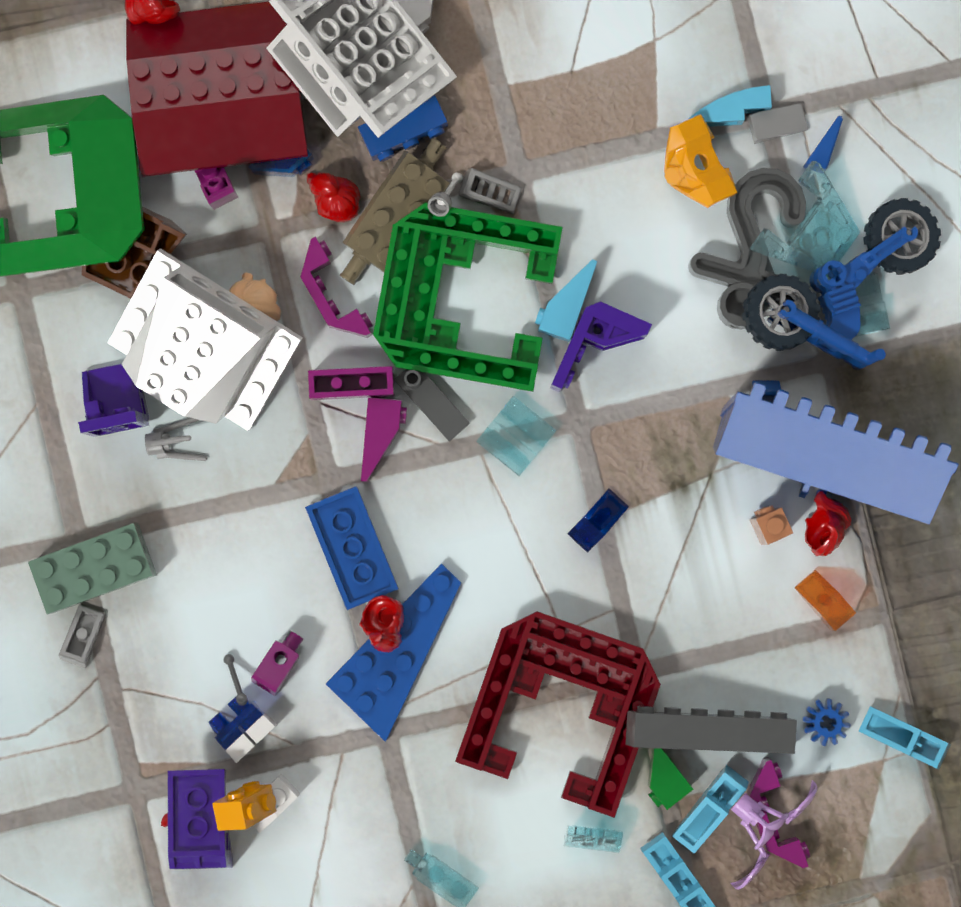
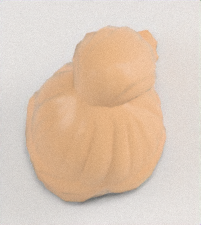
M245 272L242 275V280L235 282L229 292L272 319L280 320L281 309L276 304L277 294L273 288L267 285L266 279L253 280V275Z

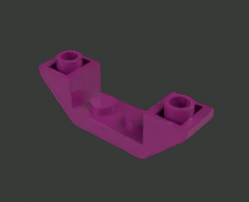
M224 167L195 170L201 183L200 187L213 210L239 198Z
M316 236L313 237L309 243L300 277L329 328L366 338L372 336L369 329L374 326L366 312L360 315L356 309L337 319L336 316L341 313L333 299L327 302L322 292L327 290L319 275L316 277L312 276V274L331 264L328 257L332 253L324 240L319 243Z
M769 757L762 759L747 791V794L757 803L761 801L768 807L769 804L766 797H760V793L780 787L778 779L783 777L777 762L772 763ZM761 810L765 813L762 819L765 820L767 823H770L766 814L768 812ZM758 822L756 825L761 837L763 826ZM776 830L771 839L764 844V848L767 851L802 868L809 867L806 860L810 858L805 841L800 843L796 836L776 842V839L780 838L779 832Z

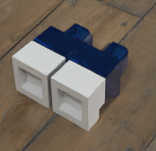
M235 697L227 704L238 715L232 722L219 712L208 723L217 734L214 738L237 763L278 724L271 717H268L255 701L252 703L248 701L246 705L240 706Z

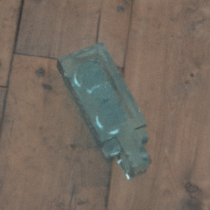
M410 849L404 858V861L415 868L412 874L417 877L419 882L455 907H466L479 889L470 880L427 852L422 857Z

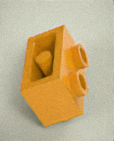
M259 781L245 783L242 787L227 793L226 796L212 803L218 831L245 830L277 812L276 798L273 795L272 785H260Z

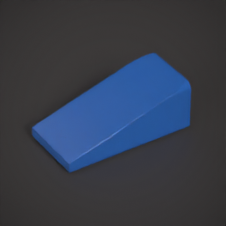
M838 115L803 168L821 174L826 171L843 121L842 116Z

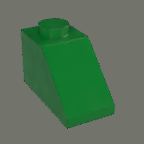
M652 748L648 786L652 791L648 795L658 808L663 804L668 810L694 789L662 748Z

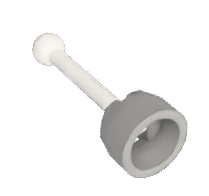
M456 172L452 175V182L445 192H437L432 195L428 201V209L433 215L442 217L449 212L452 206V200L449 195L456 184L462 181L463 176L461 173Z

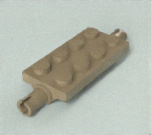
M432 138L420 158L414 157L407 151L402 153L342 242L353 251L352 255L354 256L339 276L355 285V282L367 265L370 266L372 264L384 273L393 224L425 202L428 203L435 193L444 192L450 184L434 172L433 168L447 147Z

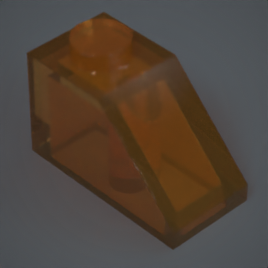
M816 570L794 587L832 631L839 629L856 614L841 594Z

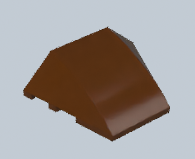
M143 206L144 231L121 261L82 266V276L130 299L133 297L156 252L162 249L171 254L187 235L172 220Z

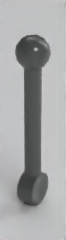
M227 654L223 660L229 667L237 692L236 701L240 706L246 705L248 698L242 692L233 665L234 657L231 654Z

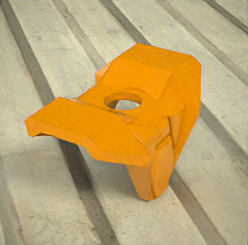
M699 114L670 127L665 154L664 176L671 187L709 208L726 198L734 196L738 192L729 168H724L720 164L712 147L711 141L714 139V135L702 114ZM696 155H699L705 170H700L695 166L694 159Z

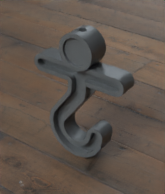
M760 168L748 172L735 184L738 193L727 200L726 214L741 252L739 260L733 262L710 254L697 253L688 264L689 272L693 276L728 287L721 294L717 302V312L720 320L732 329L742 330L747 326L746 321H743L742 313H744L743 303L747 299L748 292L765 278L777 275L774 274L768 258L767 248L751 209L753 198L762 193L774 196L781 206V223L787 228L797 227L805 218L806 200L802 187L791 175L779 169ZM779 292L769 295L773 300L779 302ZM786 294L785 301L791 300L795 302L791 296Z

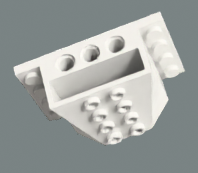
M397 0L269 1L287 25L266 49L337 137L362 117L379 138L457 77Z
M159 249L108 344L126 354L122 366L135 386L185 417L215 424L222 418L227 417L249 431L303 337L164 250Z

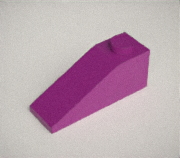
M368 398L361 482L369 481L398 434L400 424H406L407 407H402L401 400Z

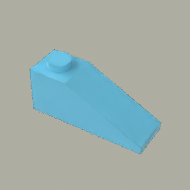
M592 259L547 303L546 309L540 308L535 324L540 325L538 332L570 342L597 264L596 260Z

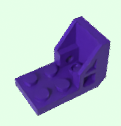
M601 301L587 306L550 388L557 392H560L562 387L568 389L575 374L571 367L574 362L579 363L587 347L582 342L605 351L643 340L648 335L652 324ZM595 327L600 328L601 334L593 333Z
M122 364L82 372L86 420L78 422L81 434L97 437L149 426V415L144 391L135 386Z
M225 769L168 771L169 869L233 868L229 830L218 831L212 804L226 796Z

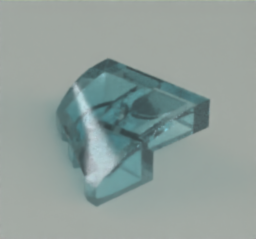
M567 825L563 846L619 853L623 832L604 828Z

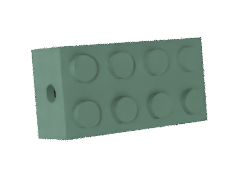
M138 523L126 525L28 561L46 614L56 613L157 575Z

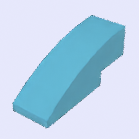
M770 85L752 87L731 93L703 107L690 118L702 114L708 127L742 125L745 121V114L757 113L772 108Z
M871 706L859 729V732L936 769L940 768L951 745Z
M726 765L701 795L672 837L695 853L729 814L731 807L747 790L749 781Z

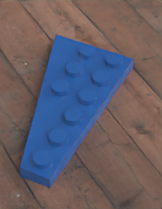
M442 563L402 604L404 621L400 631L403 641L400 646L389 653L380 652L373 647L368 639L326 683L385 742L461 585V582Z

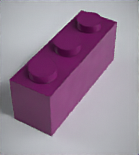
M392 366L308 370L310 400L395 396Z

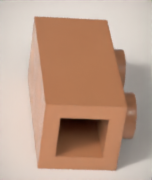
M768 505L755 511L756 517L750 519L761 545H769L793 534L782 507L774 508L773 505Z

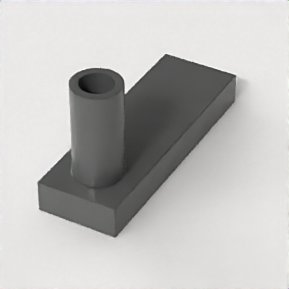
M405 369L394 379L449 442L470 424L426 373Z

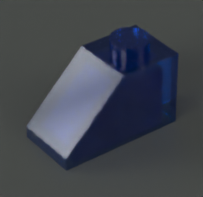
M307 149V157L252 163L248 167L254 175L294 177L296 174L301 176L312 167L311 161L314 158Z
M608 488L567 534L588 553L606 535L629 506Z

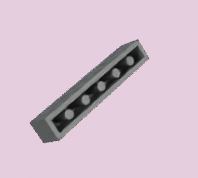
M637 706V711L627 712L626 745L639 748L795 754L797 720L787 718V713L770 712V717L761 716L759 711H744V716L734 715V710L718 709L717 714H708V709L691 708V713H681V708L664 707V712H654V707Z

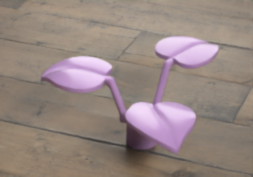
M813 780L806 799L799 807L789 813L783 814L764 805L761 801L757 803L747 793L733 806L731 810L742 819L741 824L746 828L755 843L754 849H758L760 852L754 869L744 878L731 883L735 889L739 890L745 887L762 869L770 856L764 850L763 845L771 839L774 831L778 830L784 822L789 824L811 803L818 790L817 784ZM761 810L775 815L779 819L767 823L762 819L765 813ZM759 822L763 826L760 840H758L750 824L755 826Z

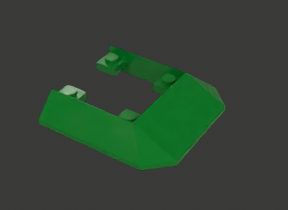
M105 95L0 110V139L48 132L50 155L72 154L77 206L75 208L55 210L56 237L10 243L8 219L0 218V277L121 261L144 231L137 146L132 117ZM0 140V164H3Z
M425 202L393 224L373 336L396 368L533 392L542 337L515 333L511 359L456 350L461 323L434 318L443 266L447 265L471 270L475 244L529 253L525 279L552 284L563 227L451 207L445 216L438 217L429 211L428 203Z

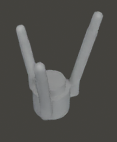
M187 418L162 428H155L153 433L145 434L147 454L157 455V459L174 458L206 461L207 456L167 452V450H171V444L190 441L192 437L187 435L170 438L169 434L164 433L199 420Z

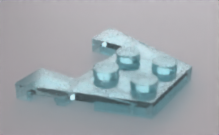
M812 161L798 180L817 197V201L787 243L783 242L769 229L764 228L749 248L750 250L811 272L829 261H840L860 231L821 164L817 161Z

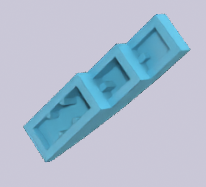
M663 832L640 848L681 907H716Z

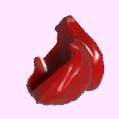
M125 0L124 6L127 18L132 24H142L144 22L161 24L176 18L180 12L179 4L173 0Z
M310 172L307 174V183L310 186L309 189L314 194L317 212L320 216L335 222L344 223L351 221L358 215L361 196L355 183L347 178L336 177L325 172H319L318 174Z
M820 491L814 498L817 510H815L810 518L805 519V542L811 547V551L815 556H827L841 544L845 536V530L851 525V516L848 509L841 502L827 497L823 491Z
M386 595L374 597L366 605L359 626L362 627L365 634L369 637L371 644L378 651L392 652L403 642L401 639L402 635L400 634L404 621L403 605L400 601Z

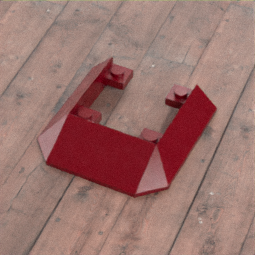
M538 611L501 628L455 762L508 779L517 752L493 744L492 740L509 691L536 700L544 674H549L597 691L588 718L613 727L596 779L569 771L561 798L615 818L639 747L626 745L627 712L637 711V706L653 707L661 685L644 649Z

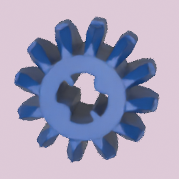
M830 698L825 700L824 707L819 699L815 700L816 710L810 706L806 708L812 714L811 717H802V721L811 723V725L803 729L804 732H813L810 740L816 742L820 738L822 746L827 745L828 737L832 744H838L837 734L842 738L847 736L845 732L841 731V728H850L851 726L849 722L842 721V719L849 716V712L842 711L839 713L843 705L837 702L832 707L833 703ZM824 716L832 719V723L829 722L831 726L828 729L820 726V721L824 722L822 720Z

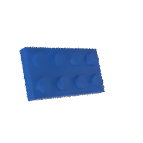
M357 486L305 507L347 610L369 602L374 597L386 595L399 589Z

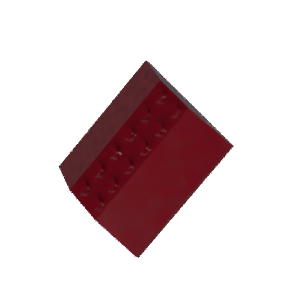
M269 1L179 12L176 18L161 24H151L148 22L132 24L129 19H126V62L131 113L142 177L308 156L301 91L266 49L287 25Z

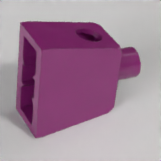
M289 630L282 643L275 640L252 675L251 681L273 696H276L299 659V654L296 653V650L302 643L303 638ZM278 655H283L287 658L284 664H277L275 662Z

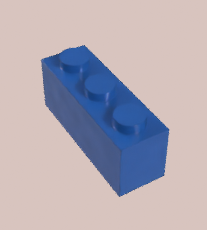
M434 95L379 138L366 123L358 126V129L372 160L379 159L380 162L392 158L396 150L403 147L405 150L416 147L420 144L419 140L429 136L432 139L440 136L445 132L444 128L448 127V122Z

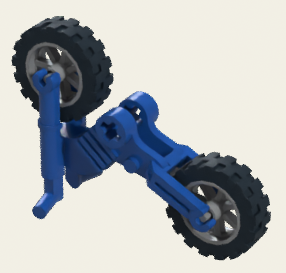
M900 198L899 200L894 199L883 204L869 216V222L864 227L866 236L863 237L864 245H867L868 250L853 258L846 265L836 260L825 263L811 273L809 278L810 285L799 281L800 278L792 275L790 277L787 274L772 275L757 283L748 292L747 299L743 303L744 313H742V318L747 324L745 326L748 333L751 332L754 336L752 339L756 343L760 342L764 348L769 350L776 349L775 351L790 350L807 341L836 359H841L852 365V368L855 370H860L883 360L886 356L883 349L869 352L852 340L858 334L861 326V303L858 301L859 298L856 295L855 289L876 266H882L884 271L888 273L895 272L897 275H904L905 273H913L926 266L929 261L933 260L936 256L935 252L939 249L941 241H938L939 236H941V229L937 227L936 223H938L936 216H932L931 210L927 206L923 207L920 205L921 202L917 200L909 201L908 198ZM901 217L900 229L890 219ZM907 219L915 226L912 228L906 227ZM887 225L894 234L884 235L885 226ZM918 232L920 235V240L916 239V237L918 236ZM908 242L919 246L915 253H911ZM903 247L906 256L896 254L897 249ZM810 286L817 293H821V296L818 297V301H820V304H817V295L815 292H811V290L809 289ZM779 292V305L769 295ZM786 294L791 296L795 302L791 300L785 301ZM764 301L773 308L772 311L762 312ZM820 306L823 309L822 312L825 315V320L827 321L826 325L824 324V321H822L818 317V313L820 312ZM766 316H770V317L767 318V321L771 324L770 327H769V325L765 322L764 317H766ZM776 325L783 327L785 333L775 331Z

